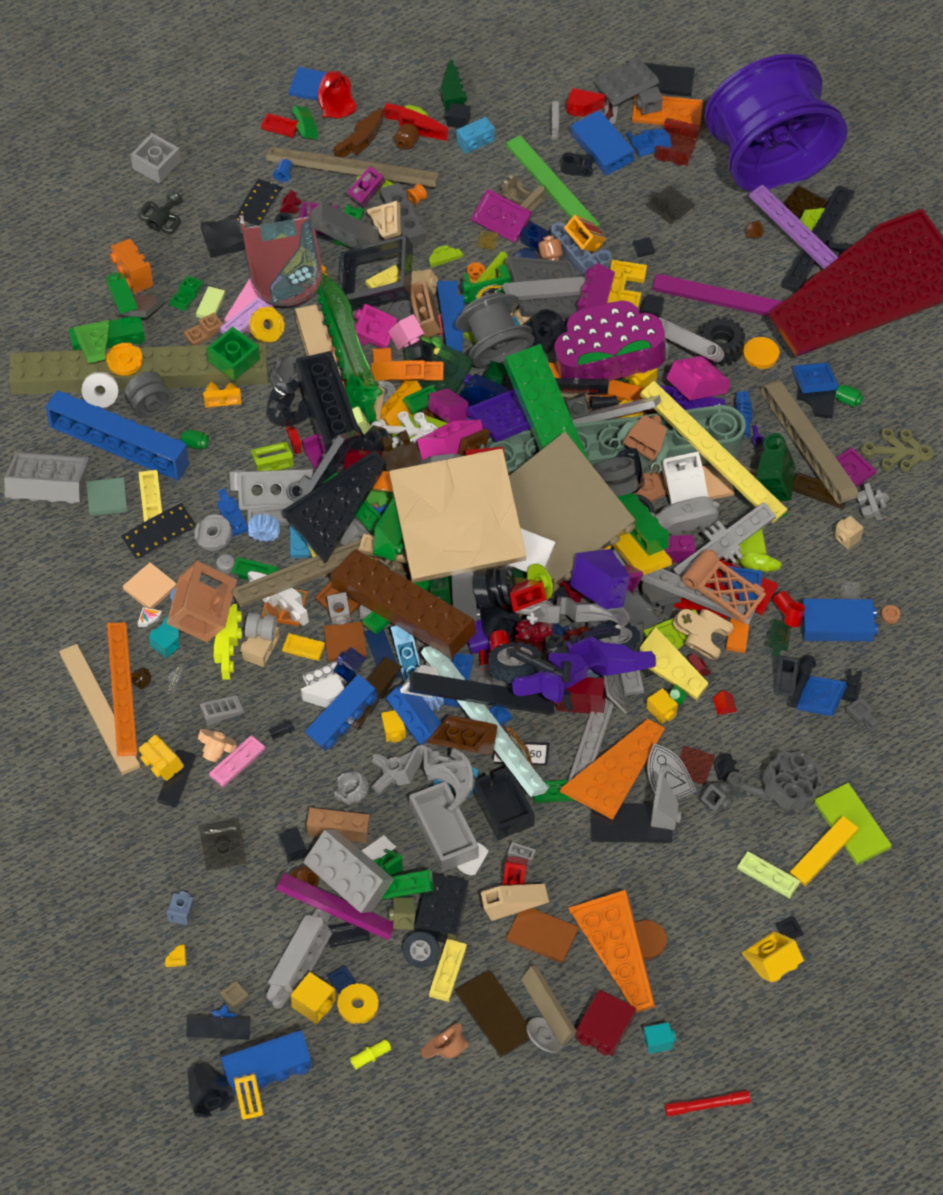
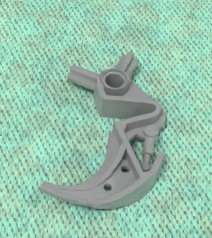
M568 597L557 598V603L554 604L551 601L545 600L516 612L528 615L527 620H530V624H535L536 622L559 623L561 614L567 615L575 622L612 620L618 623L616 625L618 629H622L630 621L629 614L623 607L604 609L595 602L593 604H582Z
M424 745L417 746L413 751L399 758L392 757L387 759L380 754H374L371 760L372 764L383 770V775L371 786L377 794L381 793L390 783L397 785L410 784L422 760H424V770L428 780L438 779L445 781L455 789L456 798L448 808L452 813L466 800L471 790H473L475 775L467 757L455 748L450 754L454 760L450 757L442 756L438 751H433Z

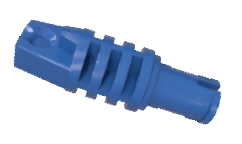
M748 391L737 392L735 409L743 415L746 422L744 438L745 434L747 438H750L752 403Z

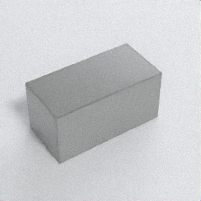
M514 842L511 843L508 851V856L527 858L528 865H532L536 855L535 849Z

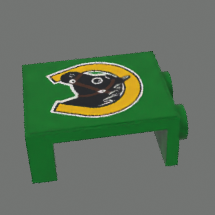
M506 265L498 266V278L474 284L471 283L468 273L464 274V282H462L464 304L467 303L468 305L474 300L492 293L505 294L502 288L504 283H511V277Z

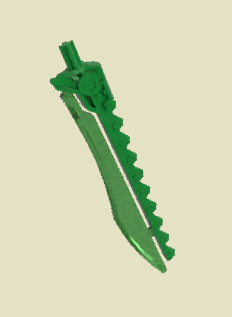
M323 274L322 285L320 284L316 291L319 294L318 303L323 305L322 314L326 315L325 325L330 326L328 335L333 336L332 346L336 347L335 356L340 358L339 368L344 369L342 378L347 380L345 390L352 409L360 407L361 411L365 413L367 422H375L377 415L374 405L379 396L383 394V391L378 387L379 383L375 380L359 344L352 306L347 296L337 283Z

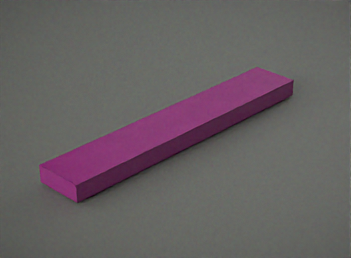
M283 873L276 890L382 938L390 939L393 932L392 921L372 912L360 913L349 902Z

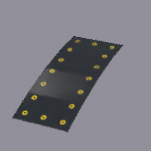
M258 179L239 208L236 219L260 227L283 186Z
M180 503L121 535L135 559L142 558L169 541L191 531L196 524L184 505Z

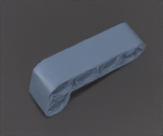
M555 223L552 225L551 236H554V239L561 240L563 256L568 261H571L572 266L582 277L585 276L586 270L596 263L610 269L612 254L609 250L602 249L591 255L589 251L582 250L564 229L565 224Z

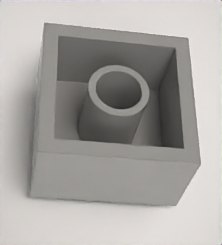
M153 133L130 154L132 169L159 184L181 162L180 148Z

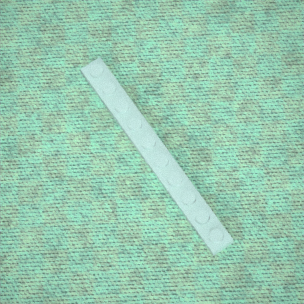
M431 646L423 648L421 654L431 667L437 669L439 676L465 680L446 655ZM457 700L471 719L497 724L498 729L494 750L530 797L544 794L548 787L484 704Z

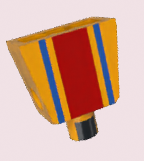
M574 215L564 227L582 250L595 252L606 240L604 234L593 222L578 215Z

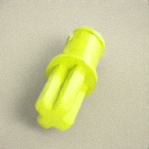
M383 1040L370 1048L367 1046L365 1047L366 1050L351 1057L350 1061L355 1070L371 1061L375 1062L377 1057L391 1050L390 1043L387 1040Z

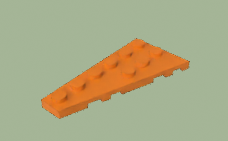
M647 719L565 784L560 792L613 820L646 764L653 745L658 743L665 728Z
M623 890L569 907V911L618 984L629 1004L636 1007V1013L656 1007L628 892Z

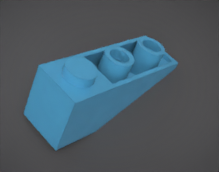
M392 626L390 630L398 661L402 666L401 672L405 683L409 674L420 666L413 635L398 626Z

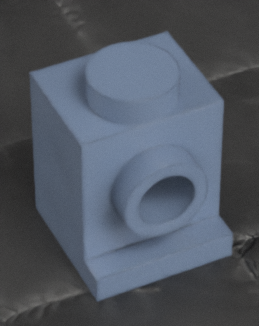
M181 891L179 894H173L169 909L167 910L169 922L188 925L194 907V898L188 892Z

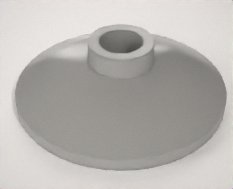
M536 1017L528 1022L527 1033L533 1043L539 1048L552 1053L558 1052L563 1048L564 1045H560L544 1018Z

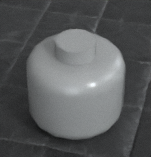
M228 554L219 556L216 561L217 570L224 574H230L235 564L234 558Z

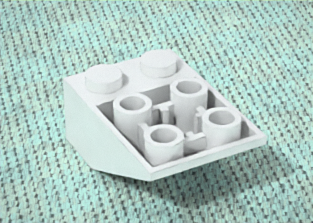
M699 452L665 458L664 462L662 461V473L670 504L701 496L708 497Z

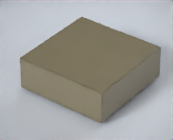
M237 980L220 992L222 998L232 1009L249 998L248 993Z

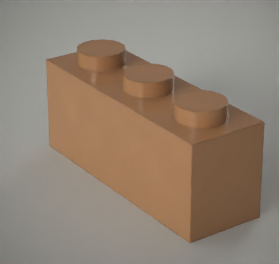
M422 280L412 284V304L415 317L424 332L423 336L431 337L441 333L433 292L426 280Z
M310 808L306 825L307 836L320 837L324 830L337 829L349 841L367 843L370 815Z

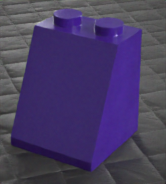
M611 549L576 553L570 585L604 609L621 608L624 605L630 575Z

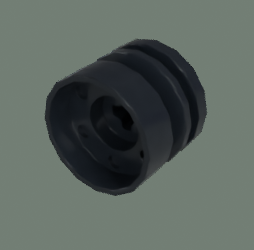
M550 309L540 310L522 324L528 325L533 329L532 334L535 339L531 347L541 344L544 354L555 347V342L560 335L566 333V325L563 318L557 312Z
M502 565L501 568L495 566L493 573L490 568L474 571V592L477 603L482 610L495 608L497 601L502 607L506 606V604L512 605L510 592L513 586L516 585V581L509 565Z

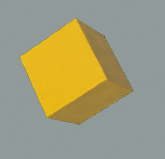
M311 972L307 974L290 995L292 1008L315 1024H318L322 1017L330 1011L336 1001L335 989Z

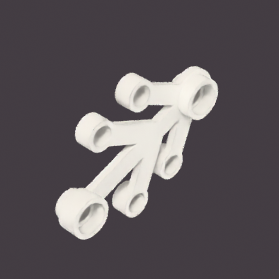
M406 411L400 412L397 416L399 422L404 424L405 427L387 426L383 419H380L378 422L375 421L371 425V427L376 425L385 428L388 433L394 434L407 430L409 437L416 435L410 439V442L414 441V443H418V438L437 429L434 424L427 423L426 417L422 412L414 415L416 424L421 426V428H415ZM398 435L392 438L394 441L392 443L393 448L400 442Z

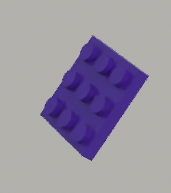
M515 389L467 408V414L473 420L481 419L483 429L486 428L491 431L490 436L496 442L531 429Z

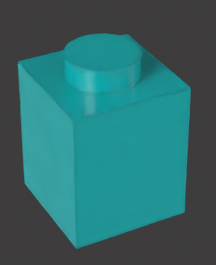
M669 1023L644 1027L643 1036L648 1054L673 1049V1044L676 1042V1034L674 1029H670Z

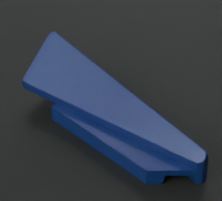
M437 281L447 350L449 352H462L463 331L455 327V322L464 309V295H457L458 281Z

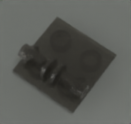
M668 186L661 193L652 192L650 195L651 200L646 203V206L670 224L674 223L695 206L693 202L672 186Z

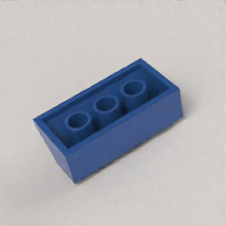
M302 1030L221 1057L223 1073L226 1081L229 1082L232 1088L233 1095H237L234 1077L240 1078L242 1075L248 1076L251 1073H255L258 1089H262L271 1082L285 1081L294 1074L303 1075L312 1068ZM252 1080L248 1081L249 1090L253 1089ZM239 1083L241 1094H246L244 1083Z

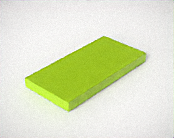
M849 783L814 800L815 805L831 828L842 816L859 828V831L844 846L856 865L891 848V843Z

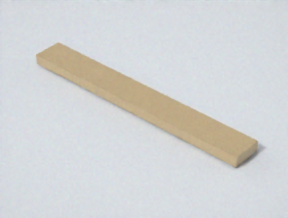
M75 644L59 651L121 775L140 768L136 756H117L114 714L78 645Z

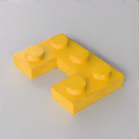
M612 260L610 270L614 271L615 275L607 303L629 301L639 310L641 293L625 290L626 281L644 283L647 265Z

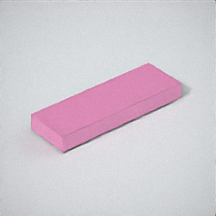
M251 735L235 749L234 753L228 755L209 772V776L222 787H225L266 750L265 746Z

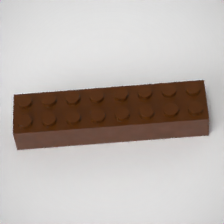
M357 549L331 573L333 587L341 593L346 592V595L451 659L476 634L475 622L472 617Z

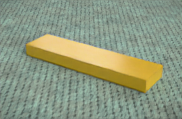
M842 816L790 871V875L800 880V883L806 887L859 831V828Z

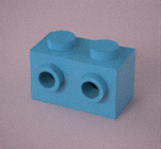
M487 117L456 130V143L465 154L495 141V127Z

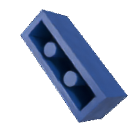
M401 685L386 699L419 745L425 744L442 723L422 696L401 693L400 689L403 686Z

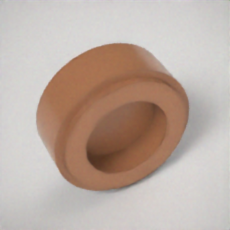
M887 605L882 609L881 618L885 623L895 624L900 619L901 612L896 606Z

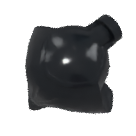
M292 379L289 383H276L270 394L267 416L275 425L282 427L291 426L309 417L310 410L305 397L300 402L299 410L291 412L289 409L295 398L294 392L300 385L295 379Z

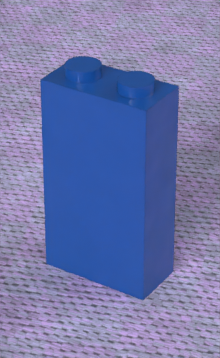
M600 110L571 125V136L586 154L594 157V163L605 176L634 161V149Z
M803 599L802 604L805 606L802 618L804 641L873 642L874 635H878V623H874V618L877 617V608L873 607V599Z

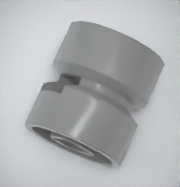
M249 612L245 625V637L257 638L260 635L261 639L273 641L277 627V616L266 615L262 618L260 613Z

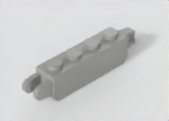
M317 908L312 916L305 915L268 981L270 988L266 996L269 1001H273L272 1003L275 1008L283 1007L293 991L307 974L312 971L332 934L331 929L327 925L331 914Z

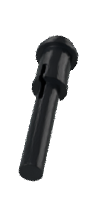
M806 655L801 659L802 665L798 672L799 679L790 702L791 707L796 708L798 706L806 680L810 679L812 669L816 666L815 658L811 655Z

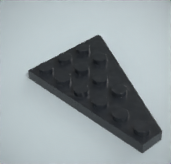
M376 450L282 510L286 519L323 563L329 560L387 467L386 461Z

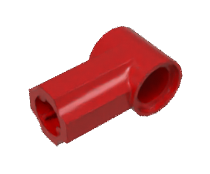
M780 591L779 594L775 595L773 601L785 615V624L790 627H799L805 612V606L795 602L787 591Z

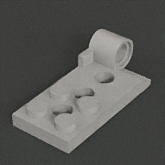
M313 469L229 471L230 490L238 491L240 510L290 506L296 501L288 496V486L293 482L301 480L304 475L311 479ZM273 484L280 485V494H273L271 492ZM260 485L263 489L262 494L255 495L252 492V487Z

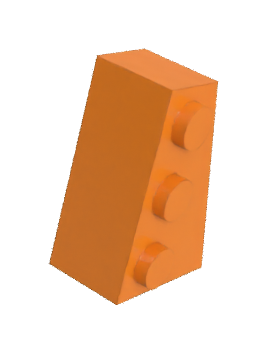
M127 239L111 246L112 253L110 254V259L113 264H117L118 272H122L125 276L129 288H131L133 293H137L153 286L151 265L149 262L145 263L143 261L145 259L143 254L139 255L136 245L131 239Z

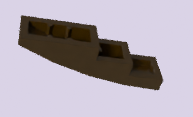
M385 657L367 680L378 693L377 699L371 706H367L361 718L355 720L350 725L351 727L359 731L367 716L373 713L380 699L383 700L402 668L401 665Z

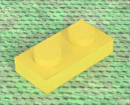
M394 265L367 279L366 285L371 289L401 281V271Z

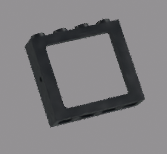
M406 235L341 252L338 303L345 312L355 311L358 308L362 309L365 303L375 306L411 297L413 245ZM402 254L401 281L355 292L356 267L358 265Z

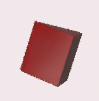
M722 690L713 697L717 715L737 712L731 693Z

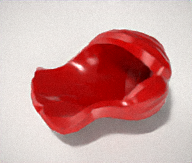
M340 71L327 72L320 83L318 91L319 104L324 112L322 117L340 119L355 113L357 105L351 94L349 78L346 75H342Z

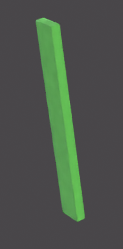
M521 136L506 142V147L534 179L545 188V191L570 219L574 215H578L593 222L598 229L600 228V224Z

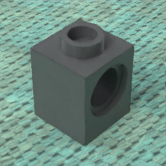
M658 87L648 88L638 93L635 99L636 107L640 108L642 115L662 111L663 98Z

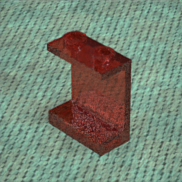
M666 118L664 130L670 134L671 147L666 148L656 145L654 158L660 161L672 162L679 166H688L699 137L700 126Z

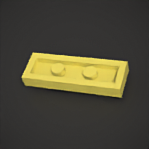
M447 939L429 997L447 1002L450 1001L467 944Z

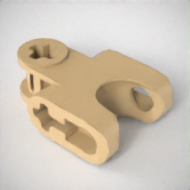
M684 609L673 618L674 628L688 636L685 645L711 660H718L721 653L720 649L711 641L712 633L727 636L734 629L733 624L705 609L701 611L700 615L689 609Z

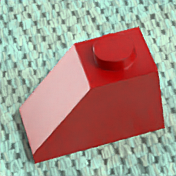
M572 88L567 101V114L584 117L601 110L605 106V95Z
M529 579L514 585L510 592L514 612L547 600L543 581Z
M508 856L505 864L503 886L525 884L528 865L527 858Z

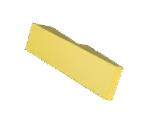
M157 470L139 472L144 522L162 513Z

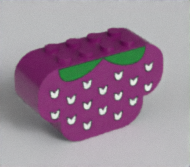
M615 301L573 313L567 322L568 332L560 335L555 342L556 363L560 378L609 379V381H612L613 379L656 369L666 359L665 330L661 320L653 314H640L638 308L628 301Z

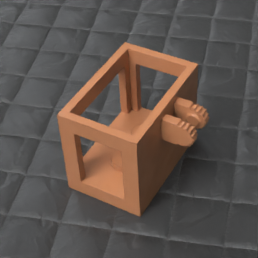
M196 561L179 576L167 624L204 642H209L226 626L233 598L232 589L235 588L237 580ZM201 572L223 582V584L214 589L200 582Z

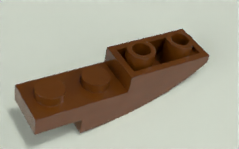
M380 107L363 120H360L355 125V132L334 146V156L345 158L350 153L357 156L363 152L375 139L382 126L383 109Z

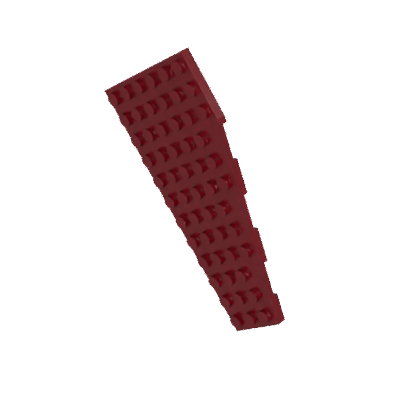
M923 208L882 222L875 226V229L859 242L857 241L844 251L823 271L821 270L807 281L790 298L784 300L770 311L769 317L797 357L942 304L943 236Z

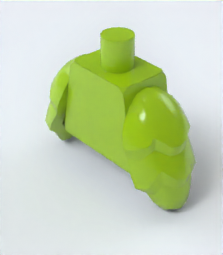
M764 528L739 545L742 549L739 552L743 558L739 560L736 556L737 564H741L743 568L760 570L763 573L777 571L781 568L782 563L771 558L766 553L762 533Z

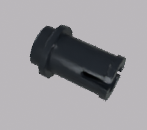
M289 719L287 721L283 720V723L273 728H269L268 732L271 733L270 736L274 741L287 733L292 734V731L295 729Z

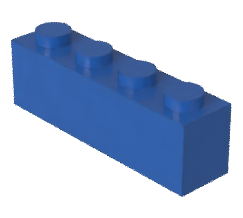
M358 674L305 731L308 738L324 751L333 748L337 743V739L349 731L350 725L355 720L361 718L367 706H371L376 701L378 696L376 689Z

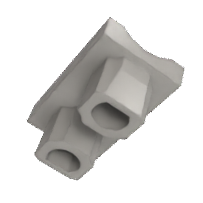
M870 483L864 484L865 489L858 492L857 498L860 505L866 502H870V505L861 508L865 519L875 517L876 520H881L882 517L878 505L881 508H885L886 503L889 501V495L882 493L881 490H877V495L874 496Z

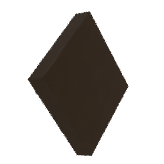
M798 185L783 205L800 220L805 210L824 208L828 204V200Z

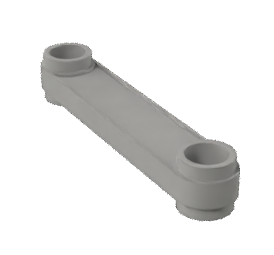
M659 318L665 330V339L714 362H720L724 358V351L718 344L665 319Z

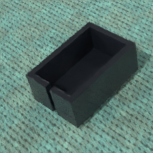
M508 767L493 772L492 787L490 774L475 780L473 794L497 840L534 826L535 814L518 781Z
M432 874L434 891L423 894L416 931H427L434 935L438 942L446 943L447 939L457 941L469 891V880L450 877V880H447V876Z

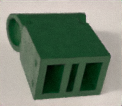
M772 433L764 440V452L761 455L756 479L779 501L792 500L796 465L784 437L780 433Z

